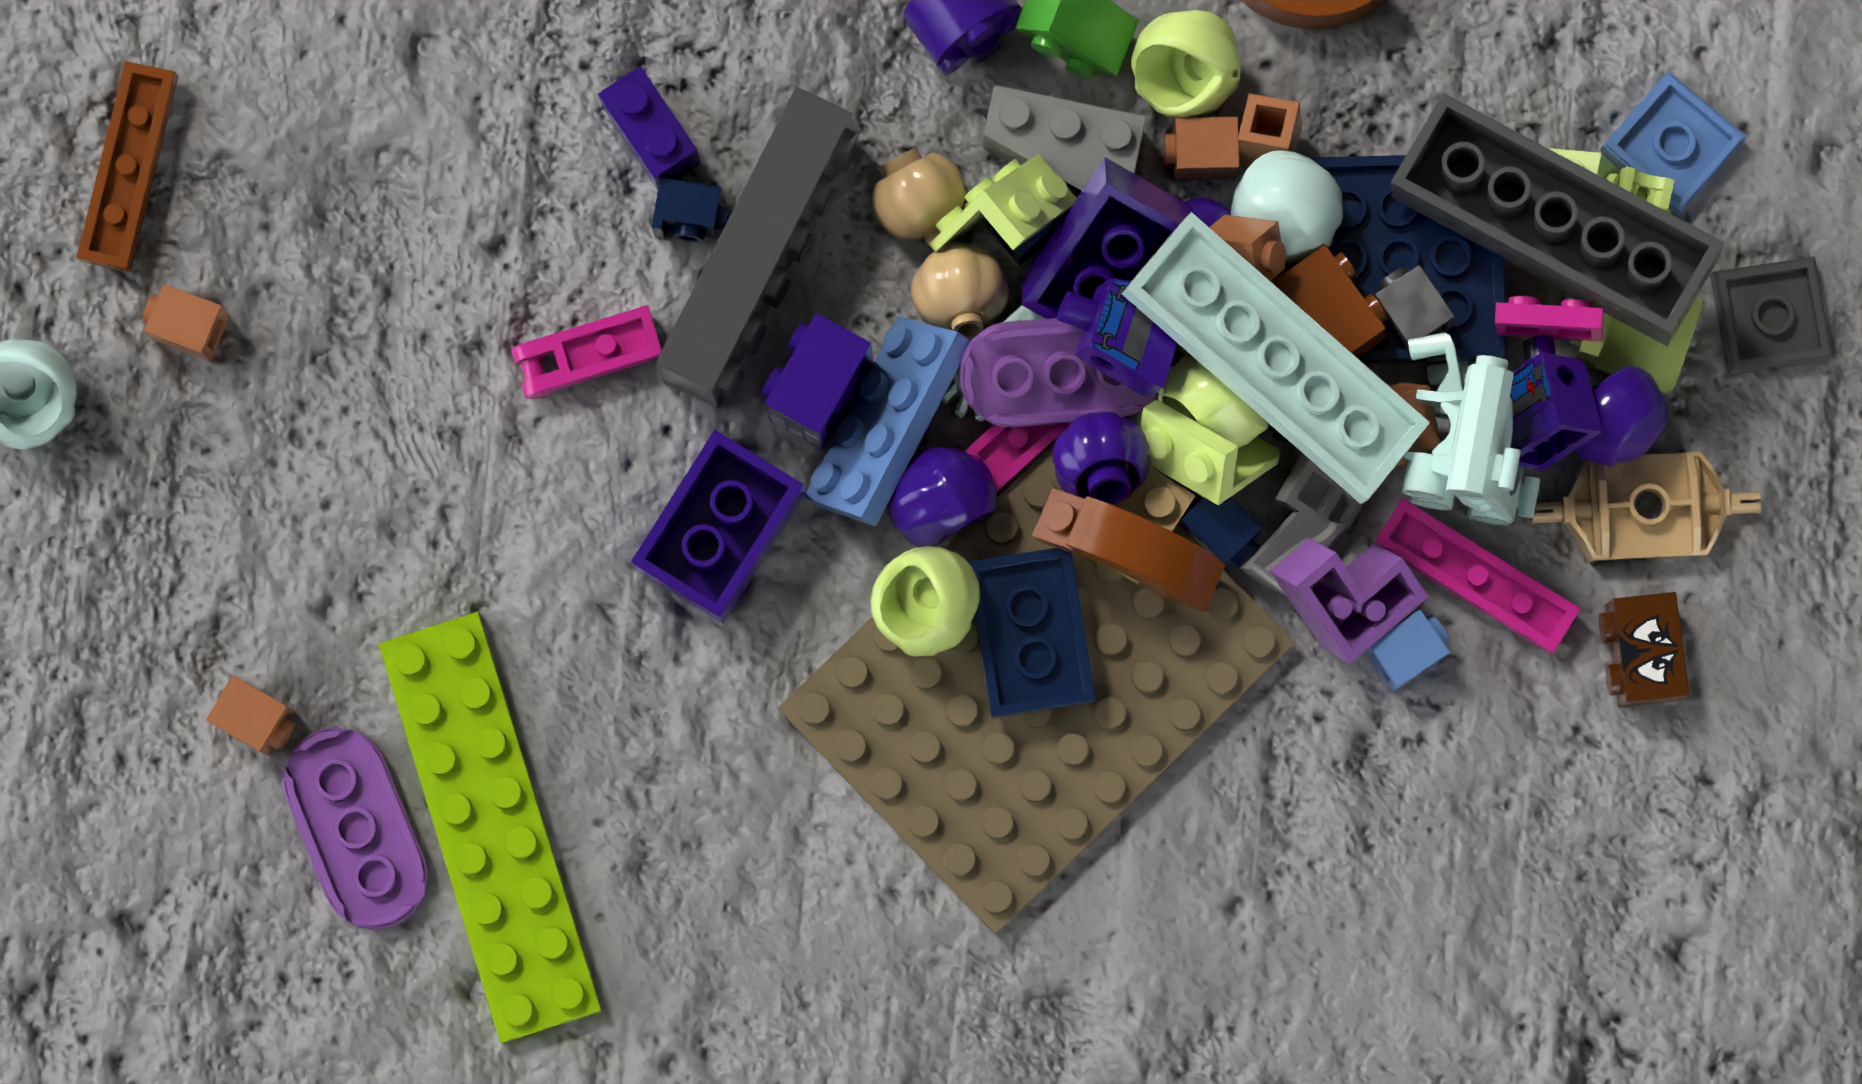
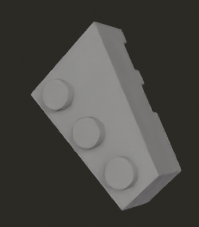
M994 85L983 134V149L1007 163L1016 159L1020 165L1040 154L1050 168L1064 180L1067 188L1077 198L1104 157L1135 173L1146 116Z

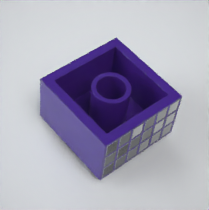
M815 313L809 325L803 321L798 325L787 347L788 350L792 351L784 370L775 367L762 390V395L766 396L764 403L770 422L824 450L857 392L862 379L873 363L871 342Z

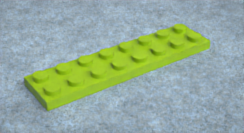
M474 612L378 643L500 1043L503 1044L602 1012L603 1009L480 613Z

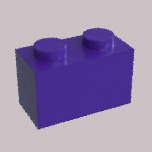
M641 66L598 93L603 110L657 190L660 177L677 180L701 164L697 148Z

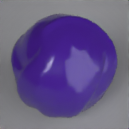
M1633 365L1622 367L1607 377L1599 386H1592L1602 433L1573 451L1584 460L1613 467L1618 463L1635 460L1647 452L1664 430L1669 415L1668 405L1655 379L1641 367Z
M931 447L912 456L886 509L894 527L916 547H936L952 533L965 528L968 524L979 523L990 513L994 512L996 506V485L988 466L977 456L951 447Z

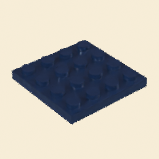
M1406 155L1310 158L1328 171L1341 189L1343 218L1340 226L1335 231L1332 244L1328 249L1333 256L1342 252L1349 260L1359 278L1353 281V284L1363 298L1369 294H1373L1376 298L1375 294L1382 290L1379 283L1392 272L1402 267H1405L1409 272L1420 265L1455 316V326L1445 333L1449 334L1454 341L1459 361H1476L1477 356L1481 355L1505 359V336H1497L1495 328L1496 302L1505 303L1504 258L1392 198L1391 181ZM1388 320L1382 323L1386 328L1387 338L1358 358L1362 363L1447 361L1446 354L1412 360L1410 352Z

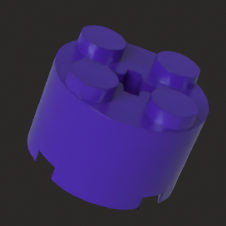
M911 0L906 6L903 15L919 42L942 74L946 76L959 69L971 57L976 63H981L995 54L1001 47L997 39L1002 34H1007L1015 29L1023 8L1017 0Z

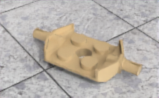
M1701 452L1644 454L1635 460L1618 463L1613 467L1583 460L1567 496L1557 502H1536L1534 518H1530V523L1561 522L1562 525L1566 524L1589 564L1601 560L1686 556L1704 558L1712 549L1725 517H1729L1731 514H1760L1762 505L1761 503H1749L1761 500L1759 491L1730 493V489H1724L1714 467ZM1649 491L1659 497L1662 503V511L1659 517L1646 519L1638 514L1634 506V500L1638 493Z

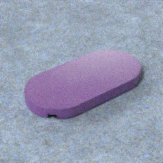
M1057 318L1009 321L987 327L978 333L967 345L961 359L958 375L962 393L971 408L981 415L983 419L1001 427L1068 424L1080 416L1101 411L1117 413L1120 417L1131 418L1141 413L1143 408L1152 402L1156 395L1158 397L1159 391L1149 397L1143 396L1076 356V350L1083 330L1060 322Z
M333 727L308 735L298 743L292 752L288 766L285 769L283 787L287 802L325 896L338 915L356 926L367 929H385L396 926L411 917L422 904L429 885V867L387 760L380 748L371 739L356 731Z

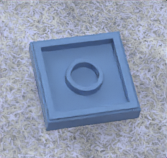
M1668 71L1605 142L1600 151L1621 169L1628 166L1649 175L1674 179L1669 209L1679 216L1747 136Z

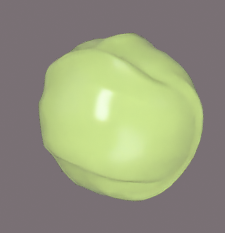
M1190 10L1166 13L1150 22L1141 31L1131 57V68L1135 75V89L1137 93L1158 113L1172 119L1206 117L1216 111L1236 91L1240 81L1241 58L1235 34L1224 19L1211 12Z
M1189 353L1169 369L1164 387L1159 390L1158 398L1160 402L1236 444L1239 448L1249 444L1255 437L1266 431L1269 426L1266 420Z
M934 546L912 548L888 563L877 577L872 588L870 600L871 615L879 631L889 641L902 649L905 654L914 657L934 656L939 652L958 645L972 627L971 621L977 611L980 600L979 582L973 567L959 554Z

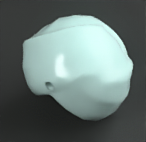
M1276 150L1261 155L1246 170L1234 193L1231 216L1278 221L1281 242L1286 250L1284 264H1295L1301 262L1322 246L1326 245L1327 248L1331 246L1335 231L1340 226L1343 218L1342 192L1332 175L1312 159L1296 152Z
M24 339L0 342V442L9 448L26 450L44 445L67 426L75 415L74 404L77 391L73 369L60 351L46 343Z

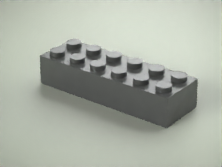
M795 87L655 363L664 383L716 408H719L724 397L732 400L744 377V372L740 370L742 361L747 351L753 354L756 353L766 334L768 326L763 323L770 305L778 308L788 291L791 282L786 279L789 267L793 260L801 263L813 240V235L809 233L812 222L816 215L821 217L826 215L835 197L836 189L832 188L838 170L847 172L857 154L859 144L855 143L858 132L854 131L853 114L806 90Z
M1445 93L1440 97L1391 181V196L1393 199L1576 298L1593 302V307L1603 308L1604 313L1667 347L1720 258L1724 244L1723 241Z

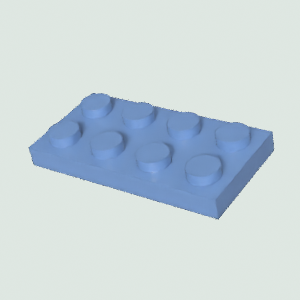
M898 316L893 327L886 333L883 346L869 373L862 379L859 392L850 410L838 425L835 438L827 454L814 471L811 484L804 499L817 507L877 526L959 368L962 356L971 340L953 330Z

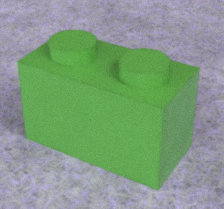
M1026 0L1015 29L1032 39L1031 47L1047 56L1061 58L1067 62L1065 69L1078 77L1092 80L1095 74L1118 75L1139 20L1110 0Z

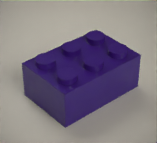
M1104 157L1023 276L1022 306L1045 319L1057 318L1061 302L1067 291L1093 300L1097 287L1109 278L1132 281L1184 218L1191 212L1194 214L1193 207Z
M714 429L630 563L642 575L724 624L806 494L804 484Z

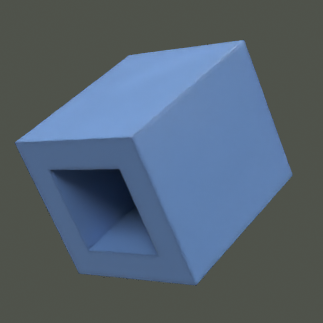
M1419 609L1389 630L1369 647L1365 653L1388 687L1394 692L1447 656L1450 651L1445 643L1450 641V638L1434 615L1426 618L1421 609Z

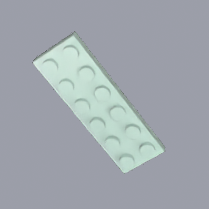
M1192 212L1184 218L1121 293L1360 504L1366 502L1430 423Z

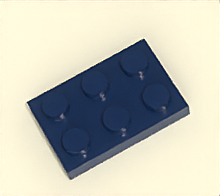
M1051 548L969 561L968 563L973 567L977 575L980 588V600L975 613L991 719L1095 703L1096 698L1072 553L1059 548Z

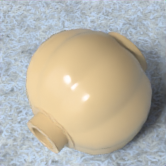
M915 147L880 166L886 178L874 184L872 207L878 222L891 235L900 239L924 238L927 245L930 246L929 244L941 233L935 225L957 206L963 209L966 185L961 172L951 160L935 152L922 158Z
M950 243L941 250L931 253L917 270L910 288L913 304L924 323L959 332L968 339L974 338L982 330L991 326L1004 310L1009 298L1007 277L996 258L984 249L970 247L964 243Z

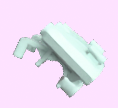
M1447 333L1409 339L1408 344L1412 360L1446 354V362L1427 365L1430 385L1441 384L1436 392L1417 389L1416 400L1421 405L1434 406L1436 418L1449 419L1451 428L1447 438L1435 447L1432 454L1409 451L1405 453L1404 460L1407 462L1402 493L1412 496L1411 503L1437 510H1452L1455 495L1463 505L1468 506L1467 518L1491 525H1510L1515 519L1516 510H1519L1518 515L1521 517L1534 518L1540 479L1525 476L1524 483H1521L1524 468L1518 466L1521 451L1510 448L1513 433V404L1510 392L1514 373L1507 370L1509 362L1502 358L1485 355L1477 356L1476 364L1469 365L1467 361H1459L1454 341Z

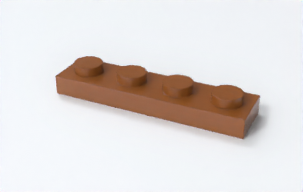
M127 61L124 63L76 257L80 262L131 272L179 78L175 71Z

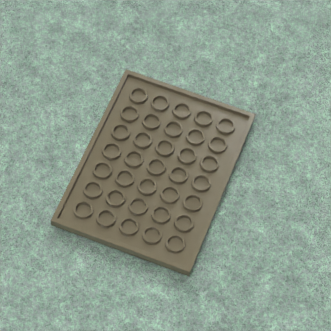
M1055 442L996 498V506L993 513H990L979 523L968 524L944 549L959 554L969 562L1056 548L1041 543L1032 537L1052 488L1063 491L1055 475L1053 462ZM1177 524L1176 528L1173 531L1174 533L1200 546L1179 524ZM1072 553L1096 698L1095 703L991 719L974 615L970 631L958 645L939 652L934 656L918 657L905 654L902 649L889 641L879 631L872 617L777 709L996 935L1295 644L1224 570L1208 607L1203 612L1162 598L1144 584L1139 582L1137 585L1108 566Z

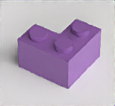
M1308 538L1269 571L1321 647L1349 664L1428 598V595L1404 559L1376 544L1369 547L1346 567L1336 552Z

